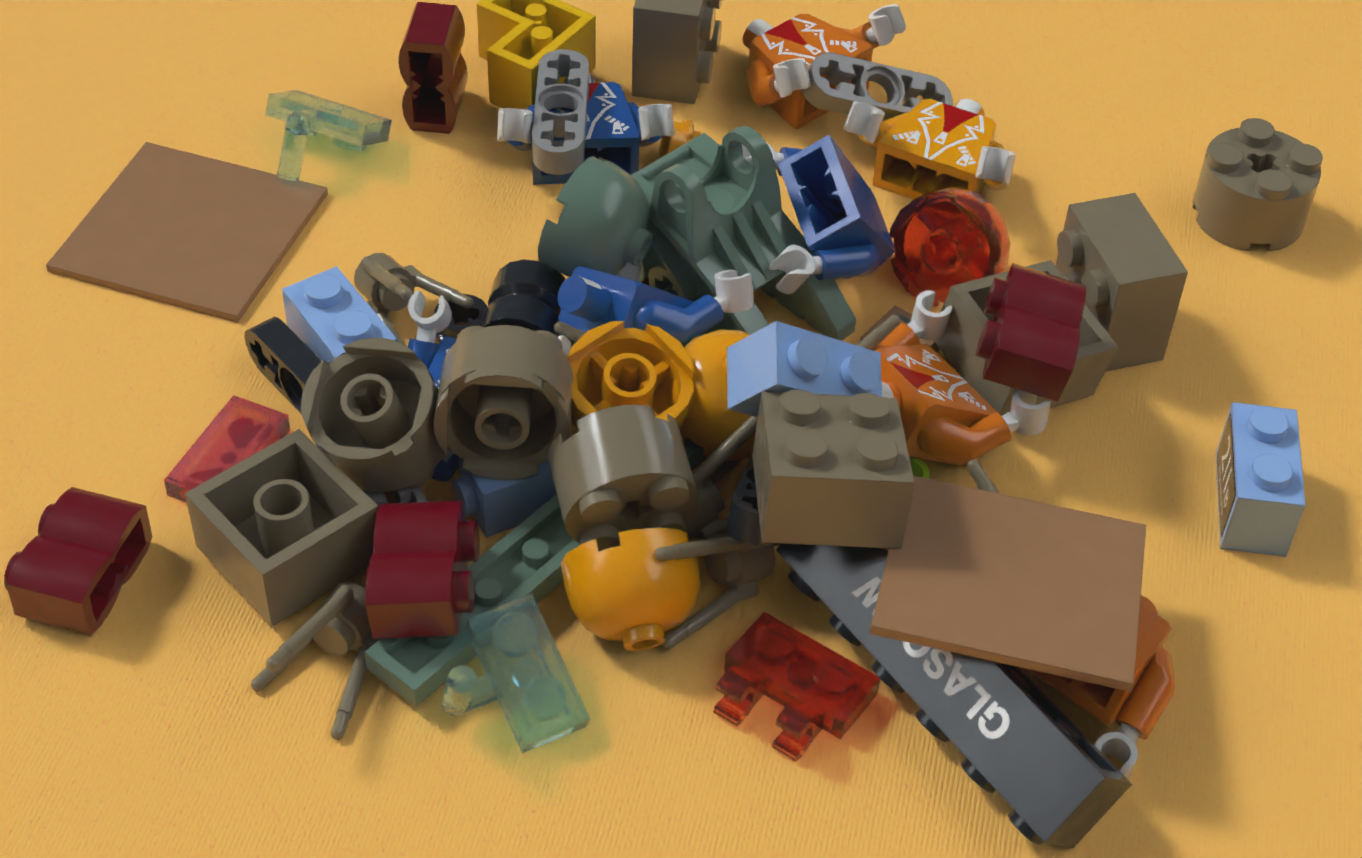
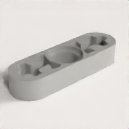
M568 49L554 50L545 54L539 61L532 130V155L535 166L548 174L564 175L572 173L584 162L589 96V62L583 54ZM559 77H569L568 84H558ZM554 108H569L574 111L565 114H557L549 112L548 110ZM554 137L565 138L563 146H554Z
M830 52L820 54L807 67L811 87L801 89L806 100L819 109L848 115L853 101H860L884 111L883 121L903 113H908L922 100L917 98L919 95L923 97V100L933 99L953 106V98L949 88L935 76ZM822 73L827 75V79L820 77ZM867 81L876 82L883 87L887 94V103H879L869 95L866 88ZM829 84L835 85L836 87L834 89L829 88Z

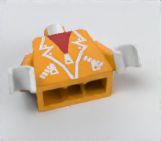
M924 99L908 113H903L883 121L884 111L864 102L853 101L843 130L858 134L862 141L877 150L873 186L971 219L984 182L989 189L994 191H1000L1009 185L1016 153L1005 150L1002 144L994 141L996 123L993 119L985 117V112L978 102L972 99H961L955 106H951L933 99Z

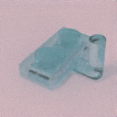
M300 90L268 94L265 112L266 116L285 122L277 176L291 181H298L300 178L307 136H316L318 133L333 137L332 144L334 146L360 152L365 151L366 145L388 141L392 122L391 119Z
M532 594L467 619L466 632L486 674L477 677L473 669L464 665L456 666L449 672L441 698V706L447 714L460 716L498 700L522 754L587 727L590 716Z

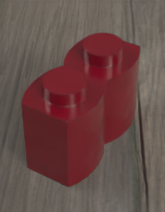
M417 2L413 9L398 57L399 70L407 85L402 100L403 115L409 128L413 131L450 134L454 128L468 78L466 62L460 53L465 38V23L456 5Z
M1012 263L1006 280L995 277L984 307V314L993 316V321L986 320L975 356L985 359L983 379L1058 402L1076 362L1080 341L1079 327L1086 300V285Z
M75 487L66 490L55 504L48 505L43 511L38 525V535L25 546L22 552H16L7 564L4 585L8 591L14 614L83 634H93L108 617L122 585L133 576L148 551L153 536L146 505Z
M462 500L380 504L376 515L373 554L368 566L365 591V607L373 639L452 636L459 634L462 613H472L474 610V581L472 572L467 571L468 562H478L480 553L477 521H466Z

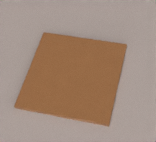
M145 142L49 260L46 268L51 273L238 323L328 195V190L324 186Z
M913 475L915 483L902 549L889 548L869 634L1129 692L1132 691L1146 536L1145 524Z

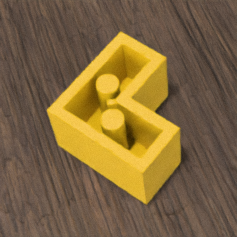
M481 0L476 4L479 57L486 59L488 64L489 103L502 109L515 108L526 110L529 106L535 105L539 61L545 54L554 50L568 49L577 51L588 59L589 73L596 68L595 15L560 0ZM559 77L558 84H563L566 77Z

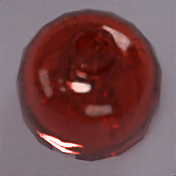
M952 187L927 192L902 208L890 228L891 239L894 238L893 245L895 247V257L890 259L893 272L906 291L916 298L924 291H934L936 295L932 306L935 307L939 305L938 301L945 303L951 286L1003 273L1008 265L1011 243L1005 220L990 201L975 191Z

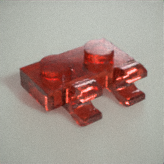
M763 612L725 655V673L716 684V690L724 694V696L715 705L713 713L738 726L745 720L763 695L776 701L785 708L781 711L775 722V725L783 729V731L773 741L772 748L796 762L807 751L822 729L841 740L877 696L880 678L770 614Z

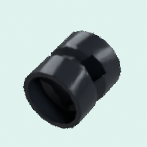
M522 259L509 262L499 269L494 279L488 300V309L483 317L481 327L511 325L533 331H549L557 337L561 336L555 332L554 325L559 322L558 317L561 311L558 304V292L566 278L560 272L540 261Z

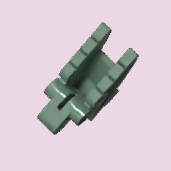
M739 126L723 137L721 145L706 133H702L631 175L647 195L650 218L646 230L653 233L650 248L641 261V273L638 282L649 278L650 286L695 302L704 295L716 297L714 281L716 273L725 270H735L738 277L750 273L752 275L753 291L759 288L774 299L776 297L778 303L800 319H806L807 323L822 335L842 341L855 332L856 318L834 279L818 280L815 275H810L792 294L782 293L776 288V285L787 273L779 269L769 270L768 267L788 246H801L811 256H813V252L807 247L804 236L782 210L780 186L772 152L762 136L748 126ZM742 144L750 152L753 165L744 158ZM753 301V306L747 311L736 313L723 312V320L706 331L704 335L721 329L740 330L753 334L769 325V323Z

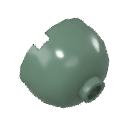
M594 156L587 158L574 171L556 201L565 205L560 214L558 224L546 219L538 244V260L568 277L572 276L573 270L578 266L616 275L628 262L637 266L650 248L653 233L646 230L650 218L648 199L639 183L622 168L601 157L599 159Z

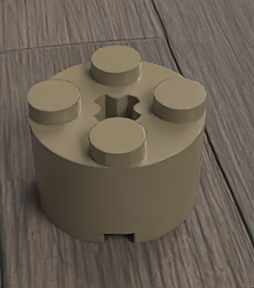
M1259 118L1246 119L1242 121L1240 128L1230 129L1219 134L1207 147L1193 198V207H1196L1198 212L1196 219L1198 225L1214 240L1239 250L1250 251L1252 243L1270 244L1268 251L1280 250L1290 246L1303 232L1320 181L1323 154L1315 146L1304 144L1288 134L1276 131L1270 122Z
M511 325L469 326L457 335L456 343L449 349L442 364L434 416V433L439 446L446 454L449 448L454 454L463 459L462 468L475 475L489 479L516 480L526 478L539 472V465L548 460L549 447L560 433L563 443L569 439L573 371L567 356L562 351V342L559 338L549 331H533Z
M386 338L356 340L343 346L346 352L333 359L330 363L327 364L324 359L310 374L301 399L303 420L310 436L320 451L332 460L362 490L389 492L405 487L418 488L426 484L432 478L436 465L445 454L439 446L434 433V416L439 387L427 366L405 344Z
M614 406L590 413L577 420L579 432L571 436L564 443L561 433L552 441L548 450V462L567 534L580 545L597 539L599 551L620 546L618 532L632 529L660 527L687 532L685 521L695 510L699 498L678 423L671 415L667 413V421L655 418L653 408L649 406Z

